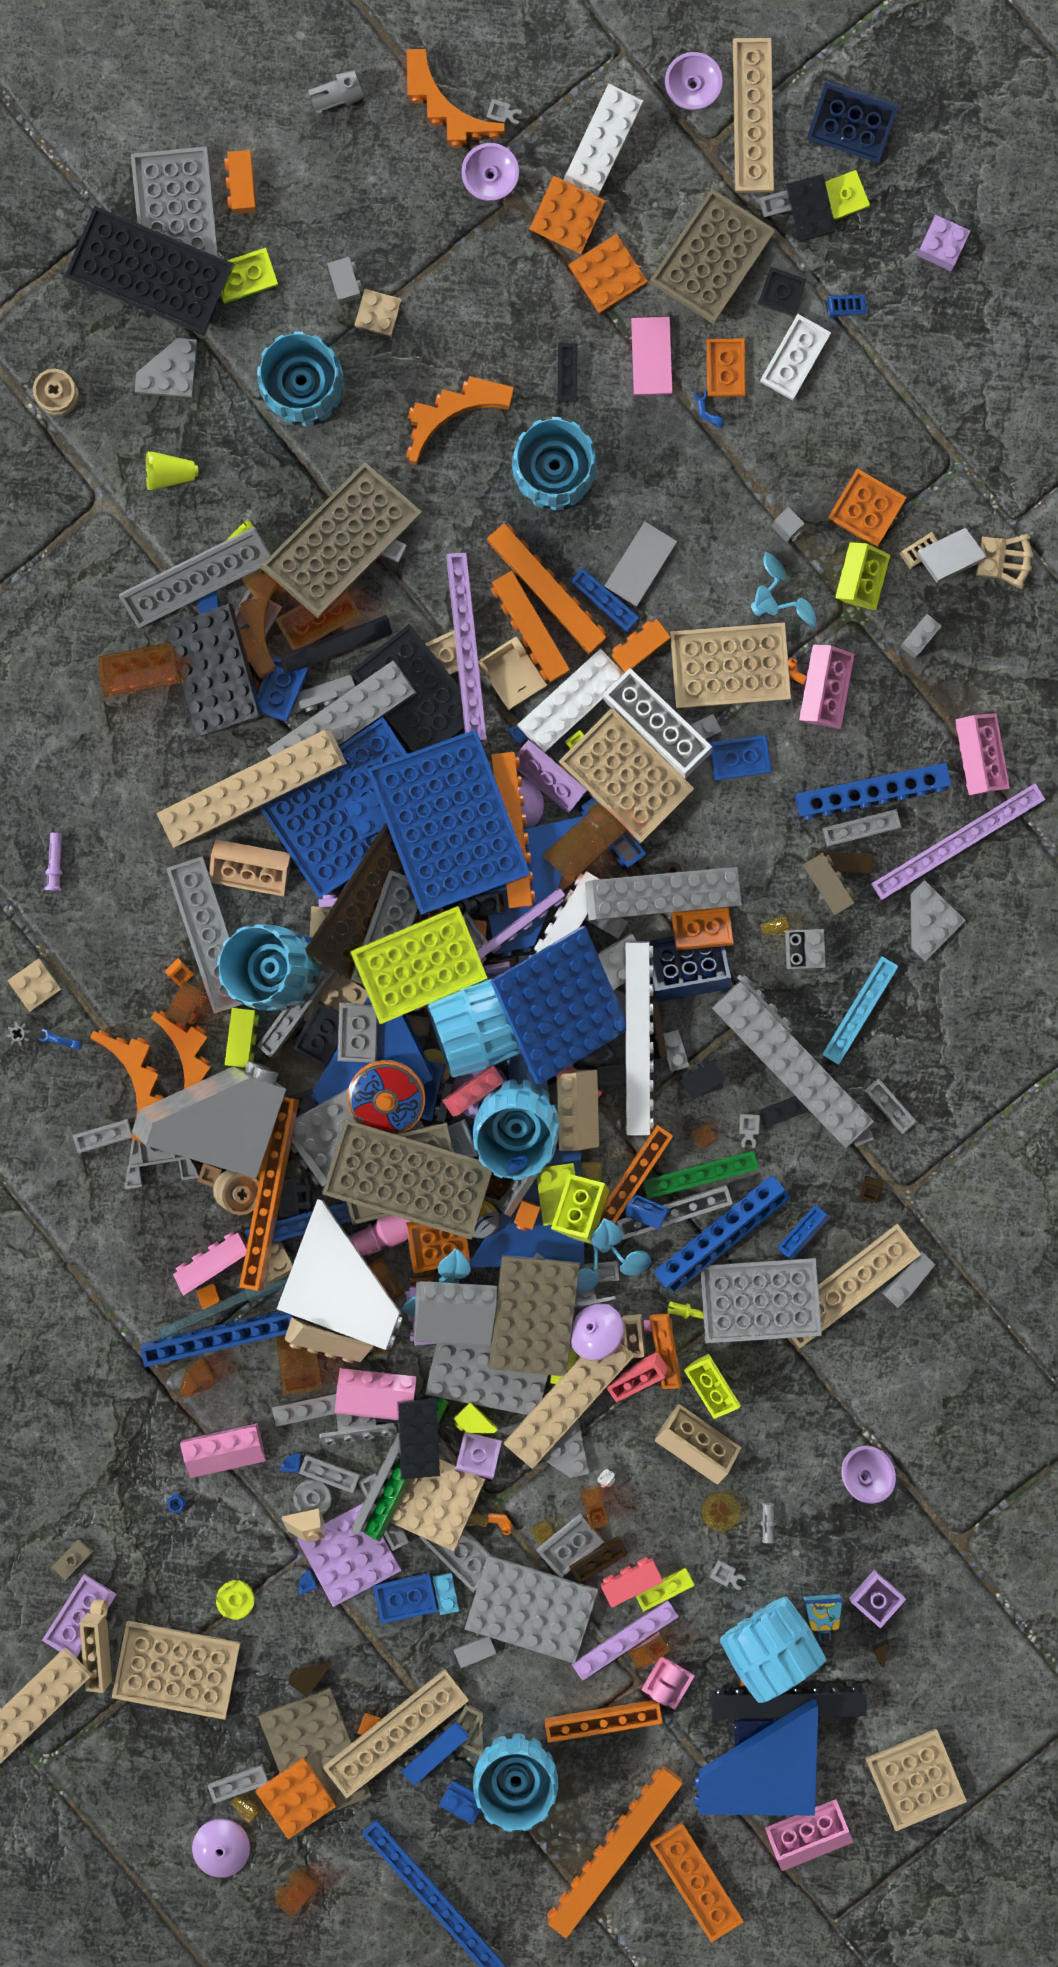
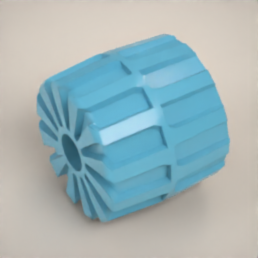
M294 332L291 335H281L275 338V342L269 348L264 349L261 354V365L257 368V377L261 396L270 410L291 425H294L295 422H301L303 426L307 427L314 425V420L318 418L321 421L329 418L332 415V408H336L342 398L343 372L336 354L325 344L323 339L316 335L309 336L303 332ZM305 378L307 381L304 385L300 386L297 384V380Z
M552 417L550 420H538L532 424V427L527 432H522L512 456L513 476L522 495L525 498H530L533 504L543 509L544 506H550L555 511L563 510L564 506L568 504L575 505L582 500L595 479L597 460L593 442L590 436H586L581 431L580 425L575 422L564 421L561 417ZM557 462L560 467L557 470H551L549 464Z
M256 924L254 927L244 926L238 929L232 937L227 938L224 942V947L220 956H218L217 965H219L220 976L218 978L220 983L226 988L228 995L232 999L244 1003L246 1006L267 1011L287 1010V1005L299 1006L304 1003L303 996L306 993L312 994L317 985L313 982V977L319 976L320 967L319 963L314 962V957L306 952L305 949L308 943H306L302 935L284 927Z
M492 979L478 982L427 1004L438 1044L452 1077L480 1071L521 1054L511 1025H509L490 980Z
M514 1079L504 1081L501 1088L498 1086L485 1095V1098L479 1104L474 1119V1149L478 1151L479 1161L484 1167L494 1172L495 1176L500 1178L506 1177L513 1180H522L531 1175L536 1176L547 1163L551 1162L555 1153L559 1136L556 1104L551 1105L549 1103L550 1094L544 1088L540 1091L535 1089V1083L532 1081L524 1080L522 1084H517V1081ZM527 1155L528 1164L521 1170L509 1174L507 1169L508 1159Z
M787 1597L779 1598L764 1608H760L753 1613L752 1617L743 1619L737 1623V1626L729 1629L720 1638V1643L735 1671L758 1703L769 1701L796 1686L826 1662V1657L813 1632Z
M513 1733L511 1739H507L505 1736L493 1740L491 1747H486L482 1751L475 1768L473 1790L477 1807L482 1809L485 1819L490 1824H496L502 1827L504 1831H527L532 1829V1826L540 1821L543 1822L549 1816L550 1808L556 1801L558 1774L553 1757L549 1751L545 1752L541 1748V1742L534 1737L531 1741L525 1740V1735ZM513 1776H518L521 1778V1781L519 1783H512L510 1779Z

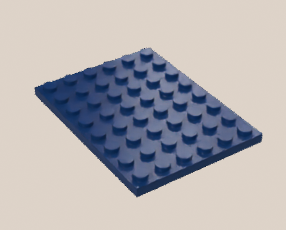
M384 717L339 746L347 763L346 765L259 807L319 899L350 879L378 835L376 833L364 840H360L345 808L346 804L374 791L367 769L408 754Z
M477 730L464 733L367 769L421 915L530 875Z

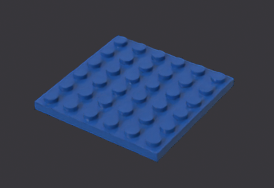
M585 926L579 927L490 980L535 1084H542L626 1032V1019Z

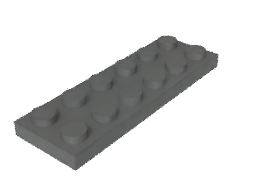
M391 870L388 872L363 946L412 926L418 906L406 876ZM355 966L351 980L363 984Z

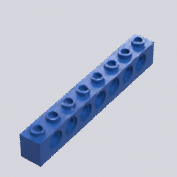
M947 763L798 793L794 797L799 818L804 817V820L816 818L815 814L823 813V816L832 815L834 810L841 809L842 812L852 811L853 806L860 805V808L871 807V803L879 801L880 805L890 803L892 798H898V801L909 799L911 794H916L917 797L928 795L930 790H935L936 793L947 791L946 787L951 786ZM927 775L934 779V783L931 786L927 785L924 781ZM908 779H911L915 782L914 789H908L906 787V781ZM889 783H893L896 786L895 793L888 792L887 785ZM870 787L877 789L878 794L876 797H871L868 794ZM851 791H856L859 794L858 801L850 799L849 794ZM832 795L839 796V805L831 803L830 798ZM813 799H819L821 801L822 805L820 809L813 808Z
M771 1175L756 1189L750 1191L739 1203L734 1204L728 1212L721 1215L711 1226L705 1228L700 1235L689 1241L672 1258L661 1264L653 1273L673 1296L791 1199V1197L775 1177Z
M277 1311L144 1342L140 1348L144 1366L147 1367L284 1335L287 1333L291 1318H294V1315Z

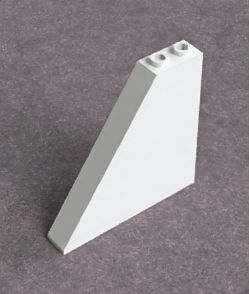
M318 1199L277 1309L387 1350L388 1347L393 1346L396 1336H393L395 1328L399 1329L401 1325V1312L324 1201Z

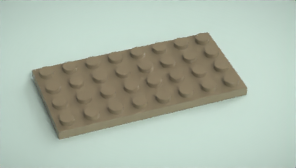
M364 462L261 565V569L319 618L421 515L422 511Z
M345 1120L322 1194L472 1240L492 1171L484 1167L477 1159Z

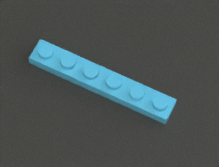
M882 956L880 957L822 1053L823 1056L838 1065L840 1064L898 968L896 964Z

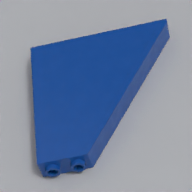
M584 816L524 829V833H528L529 844L525 845L526 852H530L531 863L528 864V869L533 874V883H530V890L535 891L536 902H532V907L509 909L506 884L483 892V895L503 894L505 912L488 914L493 937L558 889L585 823ZM547 914L541 918L537 916L532 920L533 924L525 930L521 928L516 932L517 936L509 942L505 940L501 943L502 947L496 951V954L506 957L513 955L512 951L520 950V953L531 951V947H534Z
M367 997L364 1004H371L369 997ZM406 1014L382 1024L378 1021L377 1061L392 1060L408 1066L418 1075L422 1084L433 1080L435 1075ZM337 1049L313 1090L312 1098L315 1104H321L348 1089L355 1074L370 1063L338 1061Z
M556 1144L551 1162L547 1163L544 1167L574 1163L575 1176L582 1177L581 1150L559 1151ZM536 1177L523 1199L540 1205ZM519 1203L511 1217L503 1212L500 1213L497 1231L492 1236L484 1238L469 1262L470 1267L501 1266L502 1255L533 1258L538 1252L544 1259L585 1264L584 1242L552 1230V1225L543 1226L541 1205L533 1229L528 1228V1231L517 1228L514 1219L520 1206Z
M811 1699L699 1769V1777H695V1789H698V1795H695L694 1799L699 1815L815 1816L818 1731L817 1699Z

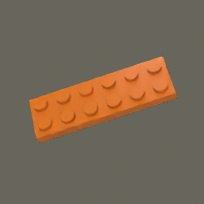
M683 1822L650 1841L651 1847L711 1943L744 1923L741 1915Z

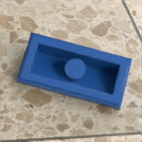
M635 1194L627 1204L625 1215L659 1230L670 1209Z

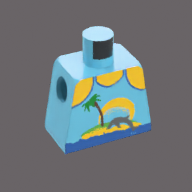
M840 1594L803 1597L811 1630L819 1631L820 1641L831 1640L830 1630L839 1629L842 1605Z

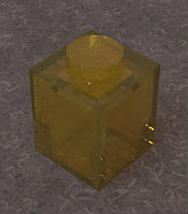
M581 1161L582 1178L601 1181V1161Z

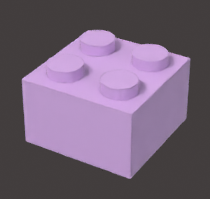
M935 215L917 256L952 271L970 230Z
M875 1569L849 1598L852 1604L880 1628L906 1600L904 1595Z

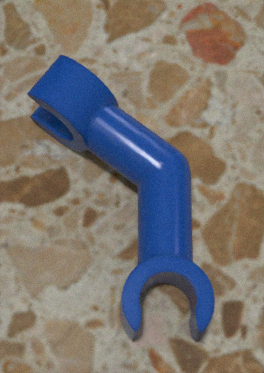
M703 390V398H698L695 391L694 399L698 404L699 416L709 421L715 427L721 428L724 419L706 412V391Z
M41 1030L46 1033L44 1039L39 1038L41 1042H53L81 1050L82 1042L54 1035L49 1030Z

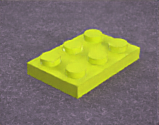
M266 248L227 260L234 263V268L223 291L222 299L225 304L279 286Z
M574 1163L546 1166L537 1175L543 1226L553 1224L568 1175H575Z

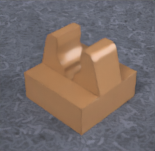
M203 1163L197 1181L214 1187L215 1181L220 1176L222 1169Z

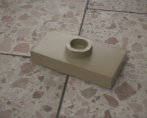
M78 1539L51 1568L66 1580L93 1551Z

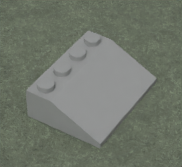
M417 1282L414 1341L491 1345L496 1311L497 1286Z

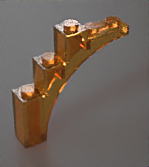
M258 569L242 578L254 599H246L240 604L241 607L238 609L250 627L248 630L246 628L240 630L246 656L261 680L277 670L269 655L266 644L265 621L271 597L279 584L266 572L262 575Z

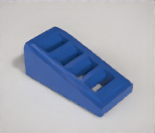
M865 294L828 296V317L835 318L867 314ZM856 300H860L861 310H857ZM844 301L846 310H842V302ZM849 301L853 302V310H850ZM834 302H838V310H835Z

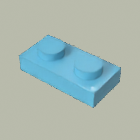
M452 1572L433 1576L440 1615L458 1612L459 1606Z

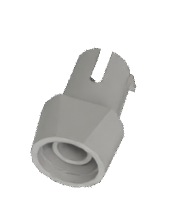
M355 70L336 74L337 80L308 90L316 113L323 114L322 111L346 103V106H349L364 98Z

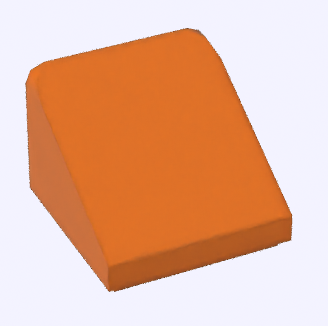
M179 958L165 970L166 974L179 987H182L194 975Z
M214 1283L196 1291L202 1309L222 1301Z
M365 1713L358 1734L363 1735L382 1719Z

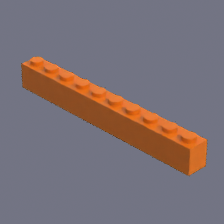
M283 1097L265 1151L240 1288L261 1291L264 1288L298 1110V1099Z
M664 1765L661 1769L657 1768L651 1776L653 1778L649 1785L646 1783L642 1787L639 1798L637 1800L634 1799L628 1807L630 1810L626 1815H621L617 1821L618 1826L614 1831H609L605 1837L606 1842L603 1846L599 1845L593 1854L595 1855L591 1862L588 1860L582 1868V1874L573 1879L570 1884V1890L568 1892L565 1891L559 1898L560 1903L556 1908L552 1907L547 1915L548 1925L563 1937L567 1938L683 1784L682 1779Z

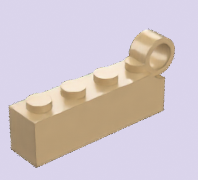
M94 1599L91 1603L90 1614L86 1613L79 1622L83 1665L92 1673V1676L85 1682V1691L104 1693L112 1682L108 1625L105 1619L108 1614L107 1600Z

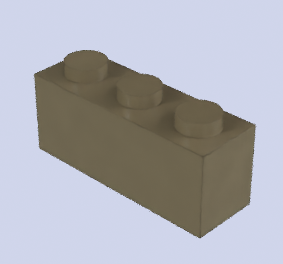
M822 852L803 864L833 914L836 915L854 904L852 898L855 896L849 887L845 889L842 884L845 880L840 872L837 871L835 873L831 867L834 863L830 856H825Z

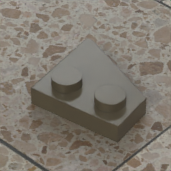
M465 1704L457 1722L469 1734V1737L459 1746L480 1756L483 1750V1712Z

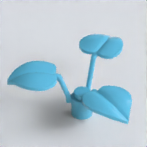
M765 552L763 558L764 566L767 572L774 577V582L768 589L763 585L758 587L755 602L751 604L755 615L761 616L766 612L776 615L778 614V609L795 606L797 607L798 615L807 624L816 628L815 612L810 603L805 599L799 598L798 602L777 605L770 591L779 580L785 581L786 573L781 562L772 554Z
M604 1218L591 1237V1243L594 1246V1269L583 1268L579 1270L576 1291H588L598 1284L599 1276L596 1274L598 1271V1251L605 1253L612 1249L623 1263L620 1266V1271L630 1276L644 1272L649 1268L652 1260L649 1254L644 1251H635L630 1253L626 1259L622 1258L613 1245L618 1244L622 1240L623 1233L616 1224Z
M457 1248L439 1263L438 1272L442 1276L439 1278V1283L459 1284V1279L457 1278H465L470 1273V1264L467 1258ZM416 1296L407 1301L402 1308L404 1313L415 1317Z

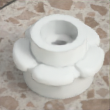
M606 1469L600 1474L598 1482L601 1484V1487H610L614 1483L615 1474L613 1471Z

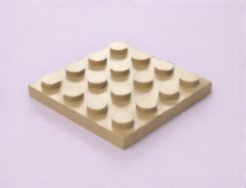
M439 1459L440 1476L411 1479L390 1523L455 1551L486 1479L474 1474L455 1470L456 1466Z
M937 1729L866 1757L895 1831L967 1802Z

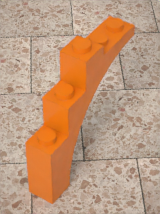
M426 49L406 50L408 101H412L415 104L427 101L428 124L432 123L433 126H441L443 123H447L448 146L461 148L463 145H467L466 138L480 140L482 137H489L496 140L505 137L504 123H493L473 118L461 112L443 96L432 79L427 64Z
M469 376L468 382L464 381L462 393H465V395L442 389L441 395L437 394L435 402L438 408L415 402L414 408H410L408 418L411 419V425L417 426V428H413L411 439H414L412 447L409 446L406 457L409 458V463L413 465L418 464L421 453L429 439L450 419L464 412L480 408L509 410L514 387Z
M162 1010L160 1013L155 1011L151 1019L165 1030L179 1052L184 1070V1089L203 1081L212 1066L209 1065L210 1061L201 1055L198 1058L196 1055L209 1038L205 1035L207 1031L197 1025L196 1028L192 1026L187 1032L185 1031L186 1026L178 1021L176 1024L169 1020L171 1016Z
M99 1030L98 1033L93 1031L90 1038L116 1055L129 1073L136 1092L137 1115L140 1109L164 1099V1097L157 1094L152 1097L160 1077L156 1073L157 1070L149 1066L143 1068L151 1050L150 1045H147L148 1041L138 1037L137 1040L131 1039L130 1044L127 1045L128 1041L117 1037L114 1040L109 1038V1033ZM132 1133L131 1139H133V1140H135V1141H137V1142L142 1143V1142Z

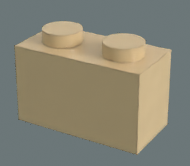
M642 1314L622 1316L624 1323V1346L634 1353L633 1358L644 1357L646 1351Z

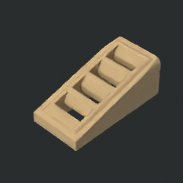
M932 532L900 552V555L910 569L922 562L917 556L915 548L922 549V543L928 546L927 540L929 538L932 543L938 541ZM910 551H912L917 560H913L909 554Z

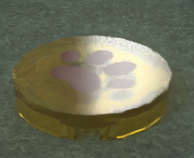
M716 1492L709 1495L703 1502L702 1518L710 1529L726 1531L737 1523L740 1509L737 1501L731 1495Z

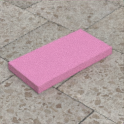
M670 317L631 318L634 396L672 394Z

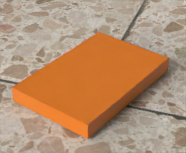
M745 338L707 339V397H745Z
M729 907L672 913L676 951L733 945Z

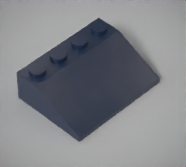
M827 79L807 139L879 163L899 103Z
M674 937L649 941V946H653V957H649V965H653V977L651 979L655 999L658 1002L732 988L731 974L724 946L676 951Z

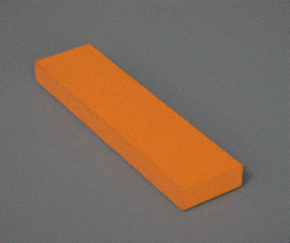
M670 1314L651 1315L649 1318L655 1352H658L667 1365L666 1376L661 1380L662 1389L681 1388L682 1381Z

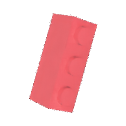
M494 1066L486 1068L442 1101L452 1116L460 1115L502 1084L504 1080Z
M658 1352L622 1369L606 1388L614 1400L618 1402L664 1379L667 1365Z
M643 1558L637 1562L638 1565L632 1568L630 1566L620 1570V1574L616 1576L609 1575L603 1579L601 1588L611 1608L663 1582L653 1558Z

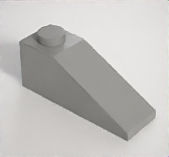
M922 1251L920 1252L921 1255L908 1264L882 1291V1294L897 1308L914 1292L935 1266Z

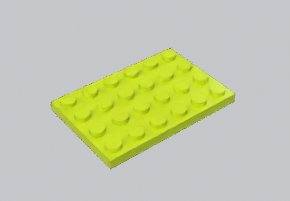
M458 906L350 951L380 1024L487 979Z

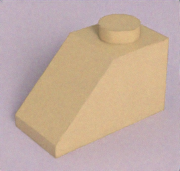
M320 1509L282 1516V1521L287 1531L305 1542H314L325 1538L324 1518Z

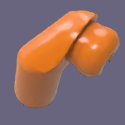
M788 659L789 678L804 685L807 676L798 672L796 659Z
M488 1514V1523H497L504 1535L512 1533L513 1524L506 1515Z

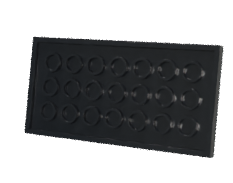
M94 205L65 277L205 336L234 268V263Z

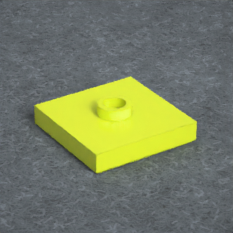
M856 170L825 182L834 221L870 207Z

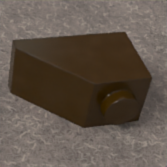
M329 1660L301 1664L299 1668L295 1667L289 1674L291 1679L288 1684L305 1697H308L330 1668L331 1662Z

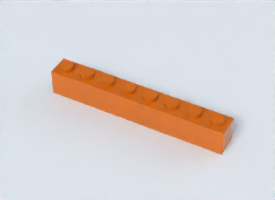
M503 523L487 538V542L590 655L606 640V631L600 625L596 626L592 622L594 618L587 610L585 612L582 611L579 607L581 605L574 596L571 598L566 593L568 589L562 582L558 584L554 579V573L549 568L545 569L541 565L542 560L538 555H532L528 551L530 548L523 539L520 541L515 536L517 533L510 525L507 527Z
M515 752L491 754L494 778L528 866L531 863L530 852H526L525 845L529 844L528 833H524L523 825H527L526 814L521 812V806H525L523 794L519 795L522 779L521 775L517 776L516 769L520 768L519 756L515 757ZM529 871V876L506 884L509 909L532 907V902H536L535 891L530 890V883H533L532 871Z

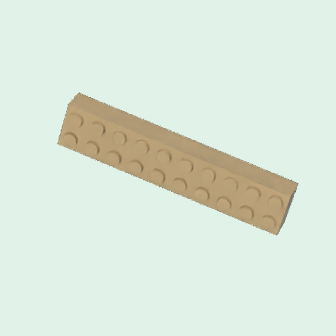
M325 729L158 812L157 815L173 848L180 847L347 763L331 729Z

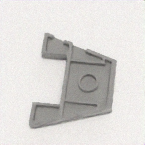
M132 1139L124 1188L143 1187L141 1166L179 1161L181 1180L198 1178L199 1173L191 1159L145 1146Z

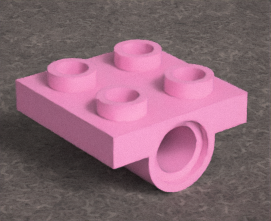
M660 1656L644 1683L642 1691L649 1694L657 1702L676 1709L693 1680L694 1674L667 1658Z

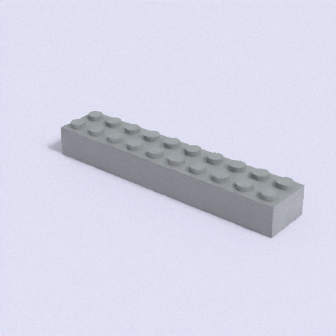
M740 981L711 1007L845 1148L874 1122Z

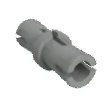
M762 1503V1542L775 1543V1504Z

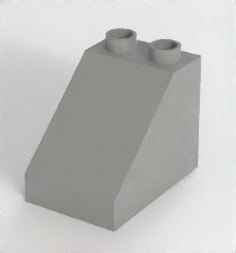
M248 1061L245 1070L233 1066L140 1109L132 1133L145 1146L256 1178L286 1089L276 1082L278 1073L270 1071V1068Z

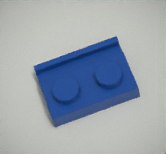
M452 1780L439 1803L440 1807L471 1825L481 1808L477 1807L474 1791L455 1780Z

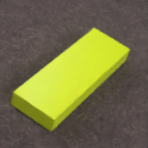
M685 1567L664 1578L662 1583L636 1595V1598L644 1612L695 1586Z

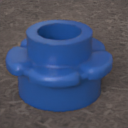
M173 1494L172 1497L168 1498L167 1505L169 1511L180 1513L184 1510L186 1501L180 1494Z

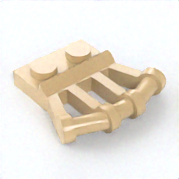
M1025 534L1011 539L982 536L980 548L986 555V559L978 563L976 575L1000 578L1017 588L1023 589L1024 581L1029 572L1032 571L1030 564L1034 556L1029 542L1030 535ZM1022 542L1024 552L1006 550V546ZM1005 556L1024 558L1023 565L1004 563ZM1003 569L1021 571L1017 579H1014L1003 573Z

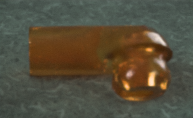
M436 1270L424 1271L421 1275L410 1276V1285H416L417 1282H431L436 1275Z

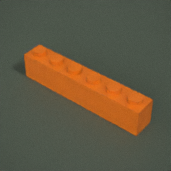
M510 571L493 581V588H491L493 595L496 599H501L503 604L500 606L505 615L509 614L512 618L510 623L515 632L519 630L522 635L520 640L525 648L529 647L532 652L530 657L535 665L538 663L542 669L539 673L543 680H548L549 683H552L569 673V667L513 572Z
M658 1125L654 1127L607 1197L599 1226L604 1218L615 1224L673 1135Z
M656 1700L545 1718L548 1743L663 1724L660 1705Z

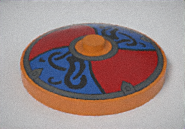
M380 1060L364 1066L355 1074L348 1089L347 1102L349 1111L356 1123L397 1135L411 1129L420 1119L425 1106V1090L420 1078L411 1068L400 1062Z

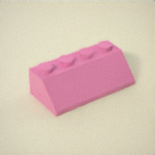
M813 645L799 720L810 724L841 729L854 653L831 645Z
M997 714L973 715L956 719V730L959 737L963 769L967 782L966 787L969 795L1010 789Z
M234 1231L224 1236L225 1241L221 1244L218 1241L208 1247L210 1251L204 1255L200 1252L192 1257L193 1262L187 1265L184 1262L175 1268L177 1272L173 1275L183 1296L245 1256L248 1243L240 1231L236 1234Z
M340 1368L335 1413L398 1420L397 1401L414 1400L416 1376Z
M258 1423L185 1439L180 1443L184 1463L191 1478L266 1461Z
M836 1799L815 1807V1816L795 1815L765 1828L782 1871L854 1843Z

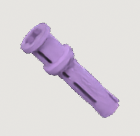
M50 833L49 865L45 871L47 875L45 891H62L60 887V877L63 875L62 870H60L62 833Z

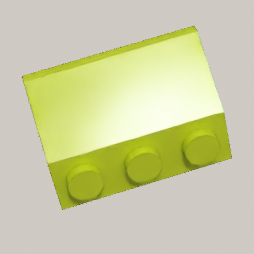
M850 542L835 598L848 604L876 610L890 555L869 544Z
M569 1174L551 1229L570 1238L592 1244L591 1237L597 1230L610 1189L605 1183Z
M709 1354L696 1359L684 1369L714 1419L741 1407Z

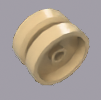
M48 369L40 373L35 379L33 396L38 405L47 414L64 416L76 407L79 399L78 388L66 372L58 369Z
M226 1170L215 1181L213 1187L214 1198L221 1207L233 1214H248L254 1210L259 1181L254 1177Z

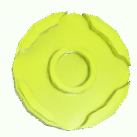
M232 1580L225 1583L219 1589L216 1605L218 1611L224 1617L238 1620L246 1617L251 1612L255 1596L248 1584Z

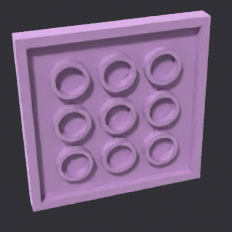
M363 1503L324 1523V1539L305 1542L299 1537L297 1538L333 1607L401 1571L384 1536L379 1542L361 1531L358 1535L351 1532L352 1525ZM368 1514L365 1521L369 1520L371 1514Z

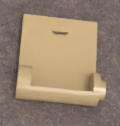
M514 637L478 660L479 673L482 676L486 675L508 711L547 686L517 637Z

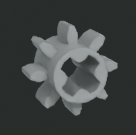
M15 1022L14 1028L8 1027L10 1034L6 1037L13 1039L11 1044H15L18 1041L19 1045L22 1046L23 1040L30 1041L27 1036L31 1031L25 1029L27 1024H23L20 1027L19 1023ZM22 1030L21 1034L23 1036L16 1038L17 1034L15 1033V1031Z

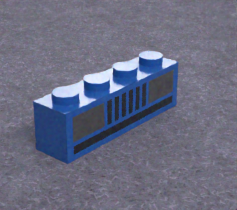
M594 798L581 806L583 810L581 814L587 822L589 820L592 821L595 825L592 827L598 836L602 835L606 840L604 844L610 852L614 850L618 856L615 859L621 867L626 866V868H629L646 855L636 839Z

